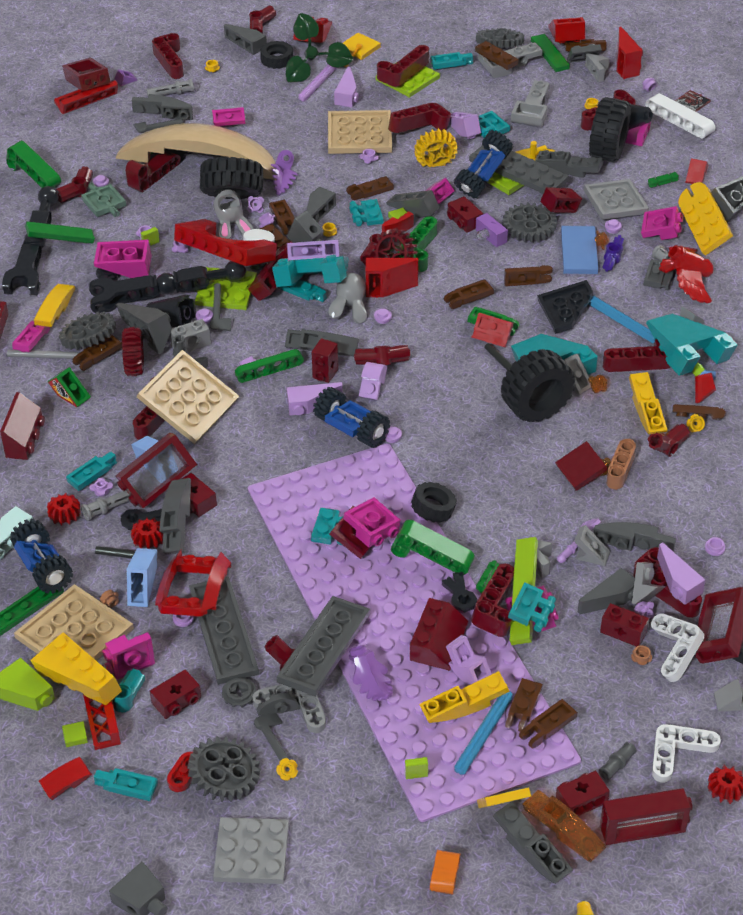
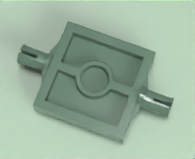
M91 182L88 184V188L91 191L81 195L82 201L96 217L109 212L114 217L116 215L118 217L120 212L117 209L126 206V200L111 184L96 187Z

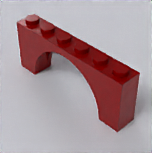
M207 219L175 224V241L238 264L250 266L276 260L277 243L265 239L246 241L217 237V223Z

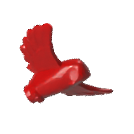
M677 245L669 247L668 256L671 259H662L659 270L668 273L676 269L680 289H683L692 300H697L700 303H711L712 300L705 290L702 277L712 275L714 271L712 262L696 254L695 252L698 251L696 248Z

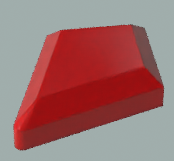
M712 372L695 376V403L698 404L716 391Z

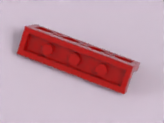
M114 80L109 84L85 91L76 90L55 98L54 103L62 114H66L117 94L118 84Z
M84 696L94 749L99 750L120 745V736L112 700L107 705L101 704L96 709L90 706L93 699H88V697ZM98 715L106 718L102 726L93 722ZM104 732L110 735L111 740L98 743L97 738Z

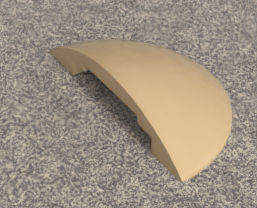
M183 123L156 128L128 141L116 155V159L148 163L151 152L164 154L167 148L227 156L229 158H245L257 161L262 165L264 169L263 178L276 180L273 178V175L276 174L272 172V169L275 168L271 166V164H275V161L263 146L243 134L209 124Z

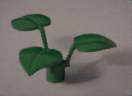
M298 14L293 26V32L299 40L304 41L308 39V48L304 52V60L300 56H293L288 61L285 71L287 82L306 80L310 76L311 68L305 62L308 59H314L316 56L328 55L326 62L334 68L344 67L353 60L349 49L341 42L332 43L328 48V52H318L316 47L311 46V37H316L319 32L317 22L307 14Z

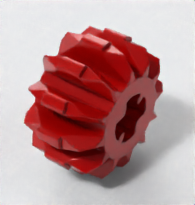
M67 493L62 496L58 494L57 497H51V501L47 503L48 517L54 524L59 522L62 526L64 522H67L70 525L71 520L77 521V516H80V502L74 497V494L70 496Z
M146 517L144 521L139 519L138 523L133 524L131 538L135 546H139L141 549L145 547L150 549L152 546L157 548L158 544H163L160 521H156L155 518L149 520Z
M725 764L722 769L716 767L708 778V791L712 792V798L719 796L720 803L724 799H727L729 804L733 800L738 802L741 796H743L742 771H735L734 766L729 769Z

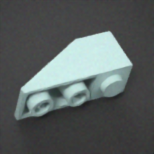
M16 506L1 517L0 560L9 550L14 548L10 540L11 532H15L13 528L15 526L18 528L19 522L24 524V520L27 519L30 522V519H33L31 515Z

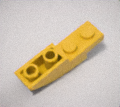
M648 372L630 374L629 381L633 391L632 399L644 429L648 434L667 432L659 400L655 398Z
M498 671L460 689L459 685L419 705L428 723L448 721L470 715L491 706V700L508 693L509 689Z

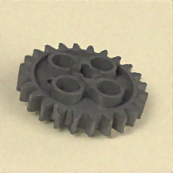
M491 28V30L478 31L476 33V42L481 44L488 41L498 48H514V46L519 47V45L524 44V35L520 31L516 32V30Z
M529 202L526 205L520 203V206L514 205V208L509 207V211H505L502 226L508 230V235L511 234V238L517 237V240L523 239L524 242L530 240L531 243L535 239L539 242L540 238L545 240L546 236L551 237V234H554L557 227L556 214H552L546 207L542 208V204L536 206V203H533V205H530Z
M91 312L88 316L84 314L81 318L77 317V320H71L70 324H65L66 327L61 328L62 331L59 332V339L62 346H65L66 349L70 348L72 350L76 348L78 350L80 347L85 349L86 346L98 345L99 341H105V338L111 337L110 334L114 333L117 325L113 315H110V313L105 314V312H102L100 314L96 312L93 314Z
M216 736L215 742L207 738L206 744L200 742L199 748L194 747L187 769H189L188 776L192 777L191 784H197V791L205 790L203 796L210 793L212 794V800L216 796H220L221 802L224 801L225 797H228L229 801L232 802L234 796L241 800L242 794L248 796L250 790H254L260 777L261 769L258 768L260 761L255 760L256 754H250L251 747L243 748L244 742L238 745L236 744V738L229 742L227 736L224 737L223 741H220L219 737Z

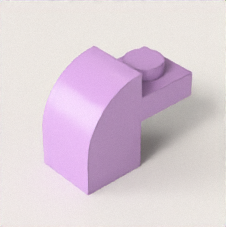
M366 362L361 375L362 382L359 397L378 400L381 384L384 385L386 365Z
M461 635L446 646L452 660L449 662V666L455 675L466 684L471 685L491 675L485 657L473 653L466 636Z

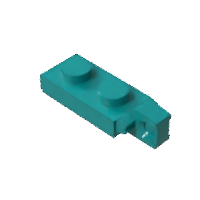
M460 52L435 55L430 57V62L433 70L473 64L472 53L460 54Z
M300 279L293 286L280 287L281 290L308 301L316 299L324 302L327 299V292Z
M110 451L103 457L95 456L66 476L67 482L78 491L82 490L107 473L117 463L116 455Z
M117 768L109 772L96 770L94 775L95 785L103 786L104 790L150 802L158 784V779L155 777Z

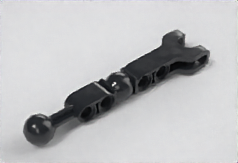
M45 186L38 192V200L41 203L39 210L32 211L29 222L51 224L52 215L49 209L59 199V194L55 188ZM27 234L25 235L15 267L9 269L4 274L2 281L4 294H13L16 288L25 286L29 288L30 295H38L41 284L37 269L41 259L42 248L45 245V238L28 237Z
M230 261L225 268L208 271L204 266L181 269L177 272L173 271V275L163 273L158 277L156 275H147L119 281L106 277L95 279L89 283V291L95 296L90 301V308L94 313L111 312L117 308V303L125 304L151 299L155 296H160V293L169 295L175 290L177 293L179 291L200 290L208 287L209 281L227 278L232 282H239L245 277L246 268L244 265Z

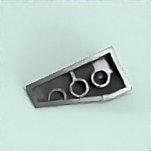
M117 303L116 306L121 319L129 327L140 328L142 338H146L149 341L147 343L148 346L158 354L163 353L172 330L169 315L156 308Z

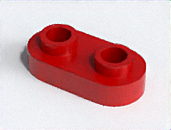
M193 752L182 754L167 775V783L170 790L182 792L190 786L192 777L188 776L189 769H187L190 754Z

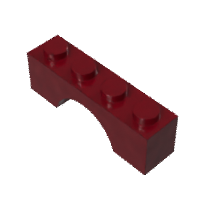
M287 243L278 248L276 260L269 261L248 287V290L258 301L271 295L276 289L272 267L278 260L288 259Z

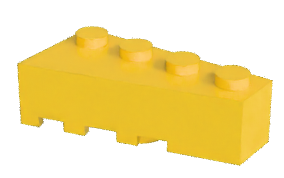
M64 632L30 660L39 675L47 676L58 684L62 683L73 691L82 692L84 696L104 705H107L122 692L115 677Z

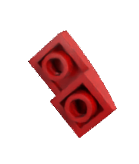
M408 211L399 219L390 218L382 224V232H386L387 229L393 230L394 228L404 231L409 230L414 226V214Z
M78 757L56 768L40 779L39 783L47 796L54 800L69 787L76 788L92 774L82 758Z

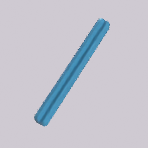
M593 295L588 305L654 344L655 339L647 327Z
M511 691L496 699L454 766L456 773L460 775L466 773L512 700L513 694Z

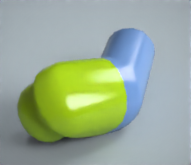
M697 363L692 371L695 376L712 372L714 380L716 377V371H706L700 363Z

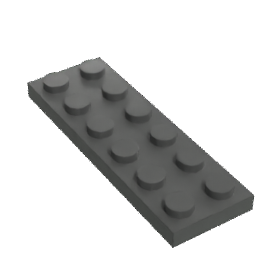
M482 145L469 156V161L473 162L481 150L487 149H484ZM511 151L495 170V173L542 194L546 187L561 188L569 181V175L514 151Z
M227 576L219 592L216 610L208 609V614L201 617L197 616L218 685L226 683L233 678H248L259 675L257 662L230 578ZM207 581L189 585L191 597L203 600Z
M332 596L278 673L277 683L316 697L369 617L370 609Z

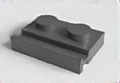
M601 45L574 46L570 49L567 62L586 61V54L588 53L599 55L602 50Z
M651 259L643 285L659 289L664 287L666 288L665 290H668L674 270L668 273L659 270L662 261Z

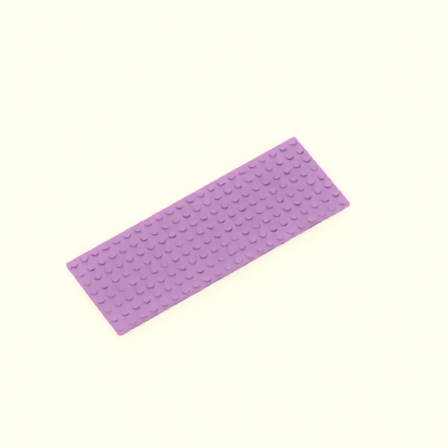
M386 443L248 486V492L315 620L332 596L370 609L369 617L338 662V666L418 820L425 822L476 803L477 799L498 795L580 764L581 758L563 728L548 739H544L539 746L532 749L528 746V742L538 734L536 731L527 739L522 740L519 737L520 731H518L520 719L514 718L511 728L505 727L509 709L521 679L524 678L531 681L533 679L507 636H495L473 625L471 618L474 610L465 613L459 611L469 621L464 636L467 637L473 653L485 657L491 674L500 672L509 691L513 695L509 705L464 775L456 773L454 771L456 762L497 698L490 701L491 706L470 715L448 721L428 723L419 705L420 703L458 685L462 689L469 686V684L460 680L452 669L448 671L410 661V643L428 599L433 598L449 602L452 605L451 599L453 594L442 586V580L447 579L449 576L454 581L453 573L455 572L412 550L409 551L405 558L395 556L391 552V546L396 537H387L380 546H371L361 559L345 546L337 544L336 539H332L331 545L311 542V535L320 507L339 510L340 517H342L344 512L348 511L352 506L356 507L373 497L401 520L399 531L406 520H413L445 536L437 522L427 521L414 512V509L411 507V500L416 487L391 445ZM467 573L463 575L465 589L473 592L478 601L481 593L476 589V585ZM365 645L366 649L373 651L375 659L387 667L388 672L384 676L391 679L392 682L387 685L393 688L391 690L393 694L389 699L373 701L372 698H366L368 692L363 694L359 692L362 684L356 685L352 680L355 663L349 659V650L351 648ZM542 694L539 696L530 722H527V725L531 723V720L550 708ZM427 757L428 777L406 779L405 760Z

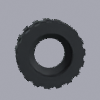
M271 41L265 43L260 48L261 63L268 68H285L288 61L293 57V47L284 41ZM272 54H283V55L273 56Z
M424 482L416 487L411 500V507L419 517L427 521L441 523L451 518L457 504V499L446 486L439 483ZM426 499L436 500L442 506L431 504Z

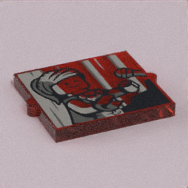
M691 90L675 100L695 112L711 102L710 99L702 96V94Z

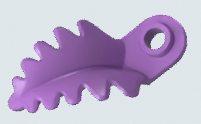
M289 150L281 151L278 154L276 163L271 164L275 168L272 169V172L276 174L273 175V178L276 179L273 184L276 185L274 189L277 195L285 193L284 189H289L288 184H293L290 179L296 180L293 175H298L290 170L294 156ZM284 155L289 157L288 161H284Z
M365 645L351 648L349 650V659L355 663L352 680L356 685L362 684L359 692L361 694L368 692L366 698H372L373 701L389 699L393 694V691H391L393 688L387 685L392 682L391 679L384 676L388 672L387 667L378 662L373 651L366 649Z

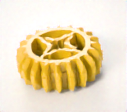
M439 128L436 131L431 129L429 133L425 131V135H420V139H417L416 145H414V154L422 167L426 165L428 167L445 166L446 163H452L458 148L455 137L445 129L441 131Z

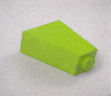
M21 657L0 672L1 700L39 711L41 708L49 706L55 699L53 687Z

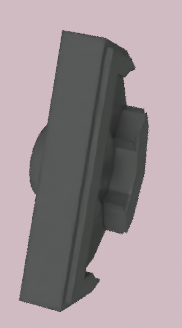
M277 693L269 696L270 699L263 704L262 702L259 703L256 710L259 716L299 710L300 706L298 699L291 697L289 693Z

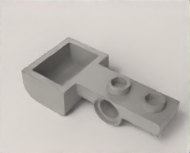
M529 43L528 45L505 50V52L519 59L517 67L525 66L528 59L542 55V49L536 43ZM478 53V61L493 78H499L512 73V68L506 70Z
M534 80L525 102L517 100L511 113V122L543 127L547 117L548 106L544 105L549 89V83Z

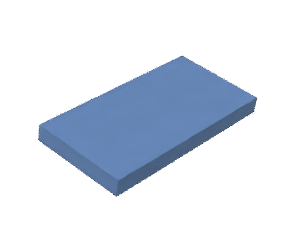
M561 226L563 274H598L595 226Z

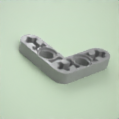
M283 684L263 688L253 694V706L257 709L259 703H261L259 698L267 701L272 694L287 692L291 697L298 699L304 722L310 732L320 733L326 727L325 715L317 695L315 697L294 689L296 694H293V688ZM307 703H314L316 705L313 709H306L304 707ZM312 716H316V720L319 722L318 725H315Z

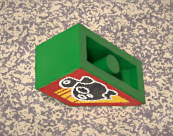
M70 367L62 370L47 381L59 397L75 407H79L91 397Z

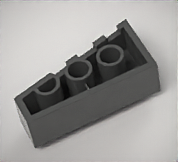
M743 176L717 186L711 192L727 223L743 210Z

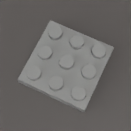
M630 179L584 185V192L602 220L642 215L644 212L649 211L647 204Z
M220 817L213 875L214 882L284 884L289 820Z

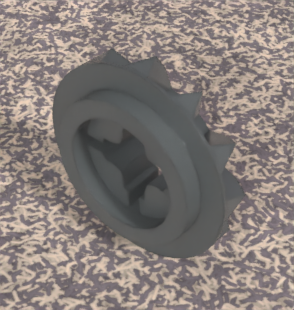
M233 678L223 686L222 698H224L226 704H231L233 708L236 705L243 707L244 704H251L256 687L249 679ZM237 688H239V690H241V693H242V696H241V697H239V696L236 694V693H237Z

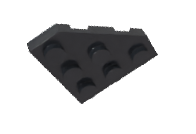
M584 280L537 295L538 302L555 334L574 327L592 299L593 290L588 281Z

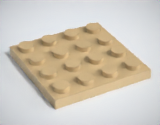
M391 110L328 111V154L362 153L365 149H373L375 153H392V132L388 130Z
M181 350L138 393L137 398L192 443L196 444L238 400L239 395Z
M74 584L14 632V635L18 641L38 654L64 632L97 661L103 656L102 650L106 649V642L123 635L126 636L134 627L133 623Z

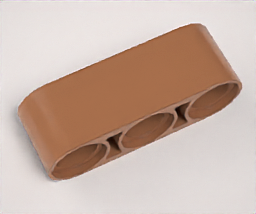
M623 439L619 442L609 465L606 484L611 489L617 490L622 488L634 461L636 443L631 439Z

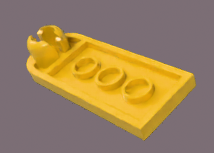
M698 182L690 185L693 194L687 188L681 193L678 204L701 252L707 255L733 237V234L710 189L704 183Z

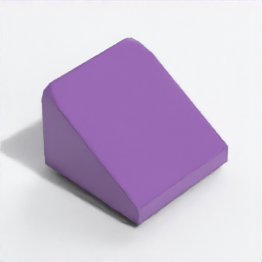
M118 70L114 78L120 86L137 81V78L131 72Z

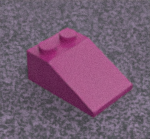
M149 240L98 242L94 267L129 278L149 275L152 257Z

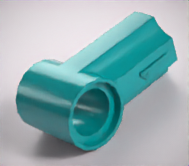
M132 668V670H128L119 684L122 692L113 699L114 709L117 712L124 713L132 708L133 699L145 681V675L137 669Z

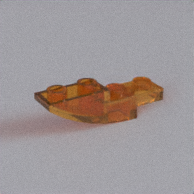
M537 790L522 803L525 811L554 831L557 839L588 862L594 860L606 848V845L591 828L553 795L549 798Z

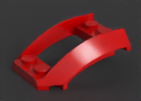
M181 549L163 574L155 606H158L161 614L200 617L208 614V609L216 610L219 592L227 575V569L231 568V562L222 552H220L217 558L213 556L195 557L194 555L182 556ZM177 572L210 574L203 600L197 597H167Z

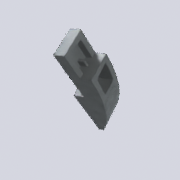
M149 94L148 98L132 97L134 113L162 114V118L193 120L192 105L184 101Z
M540 151L535 161L561 171L564 174L584 178L587 172L599 173L603 165L602 158L571 157L570 152Z
M288 329L285 341L286 348L312 351L322 338L338 343V355L354 357L355 349H358L359 343L358 338L306 329L301 331Z
M190 478L172 480L166 492L160 519L164 554H176L181 549L182 553L184 552L186 517H190Z
M604 523L595 525L593 532L603 544L611 545L621 550L631 551L633 546L649 550L654 547L659 548V544L663 542L674 552L676 538L658 533L659 527L640 523Z
M513 801L494 814V819L507 833L506 839L546 879L556 884L573 871L572 867L544 833L540 835Z

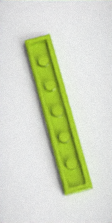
M536 537L516 540L512 606L524 582L535 587L538 548ZM512 620L510 626L511 645L532 643L533 621L530 620L526 626Z

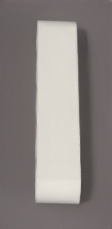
M660 93L645 102V106L649 107L654 114L661 118L663 117V119L686 131L688 130V132L701 139L715 131V124L712 120Z

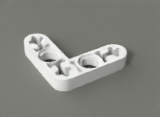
M657 614L651 621V627L659 635L677 641L661 668L662 675L668 681L675 682L682 677L704 639V633L695 624L666 614ZM681 626V630L673 634L674 629ZM687 649L686 654L683 657H679V653Z
M668 724L659 726L655 736L652 767L653 778L661 783L668 782L671 779L675 748L713 753L719 749L720 736L716 732ZM664 733H668V738L664 737ZM676 734H679L678 740H675ZM691 736L694 741L685 742L682 737ZM708 739H711L713 744H708ZM666 750L670 753V756L662 757L658 752ZM661 764H665V774H660Z

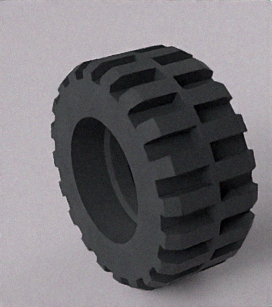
M609 97L601 99L591 128L589 154L591 157L602 158V160L616 162L620 159L628 135L631 118V104L628 101Z
M236 157L207 159L200 165V190L203 194L214 197L224 190L235 191L241 199L250 196L257 197L263 191L264 169L260 163L251 159Z
M540 349L537 352L531 351L528 355H523L518 361H515L510 369L508 368L506 376L502 379L501 396L519 419L527 422H540L544 418L552 417L551 415L554 413L557 414L560 411L559 409L565 407L567 400L571 399L572 391L575 389L574 372L557 353L551 350Z

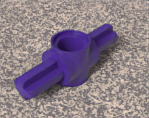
M621 235L615 237L613 242L608 243L606 246L605 261L602 266L606 272L612 270L614 264L619 263L621 260L622 245L624 243V238Z

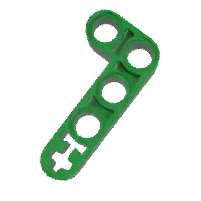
M21 140L7 148L6 162L9 168L14 169L13 171L21 168L41 188L45 186L55 188L61 184V178L58 173L24 141Z
M425 217L410 233L409 238L414 239L412 244L417 245L414 251L418 253L414 254V257L418 258V272H424L428 269V253L425 251V248L437 235V219L435 217Z
M406 520L403 523L391 546V552L399 558H405L409 551L412 550L455 573L463 572V575L468 573L475 558L474 553L470 549L413 520Z

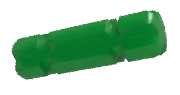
M676 172L657 176L656 179L655 177L649 178L648 185L650 188L657 187V185L678 181L679 175Z
M496 560L489 562L487 569H485L476 585V589L480 593L484 591L497 567L500 565Z

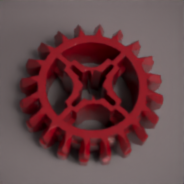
M397 228L393 230L387 229L386 232L381 233V237L376 238L378 243L373 244L376 247L372 251L376 253V256L373 258H386V255L388 258H401L403 255L404 258H415L414 254L418 252L414 251V248L417 245L412 244L414 239L409 238L410 234L405 233L404 230H398ZM396 250V251H399L400 253L394 254L393 252H390V251Z
M124 328L122 332V358L124 372L127 376L142 375L144 371V346L140 328Z

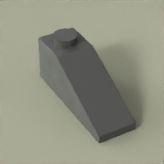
M229 24L224 25L225 38L252 55L260 52V48L267 43L266 36L257 30Z
M318 187L310 194L307 212L317 223L336 206V193Z
M432 190L395 194L386 202L387 205L396 209L404 208L406 212L409 211L416 217L433 216L434 212L439 208Z
M620 568L579 599L578 613L585 614L607 609L610 603L620 606L626 604L629 600L632 601L635 578Z

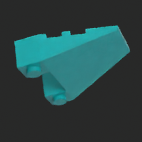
M329 255L326 258L280 259L272 267L276 287L293 286L304 274L322 273L324 283L342 282L347 277L349 258L346 256L336 257V255Z
M673 313L647 320L646 322L654 339H658L660 350L665 352L667 364L679 376L693 371L701 357L696 350L702 349L716 364L729 360L738 346L726 332Z
M539 334L511 345L516 361L521 356L528 355L531 351L537 352L540 349H545L557 353L563 360L573 354H578L587 374L596 372L598 356L587 345L545 334Z

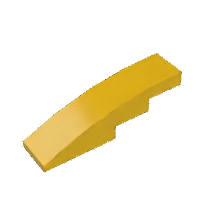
M57 284L40 306L34 318L35 325L52 327L55 319L59 320L62 311L65 312L75 286Z

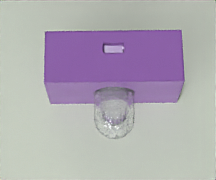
M486 213L476 218V238L478 240L487 239L495 247L507 243L508 230L493 217Z

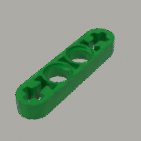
M293 349L240 365L235 370V376L240 383L277 373L279 370L283 371L300 366L304 358L299 350ZM282 361L278 366H274L276 362ZM265 366L263 370L257 371L259 367Z

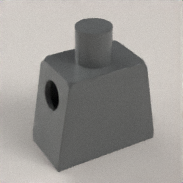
M304 211L294 218L287 238L293 243L322 241L320 239L324 231L307 211Z
M142 861L109 890L111 902L131 915H148L150 912L153 915H165L168 907L162 903L165 900L164 888Z

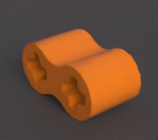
M437 850L431 876L430 891L454 894L460 864V853Z

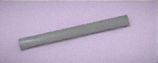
M7 350L8 357L73 359L74 356L80 353Z

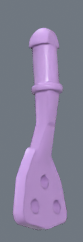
M599 518L591 519L584 522L580 527L586 525L592 530L601 521ZM573 541L571 545H568L557 556V561L560 563L565 562L571 554L575 553L578 545Z

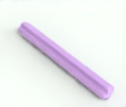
M327 65L301 91L298 99L302 102L306 101L336 68Z

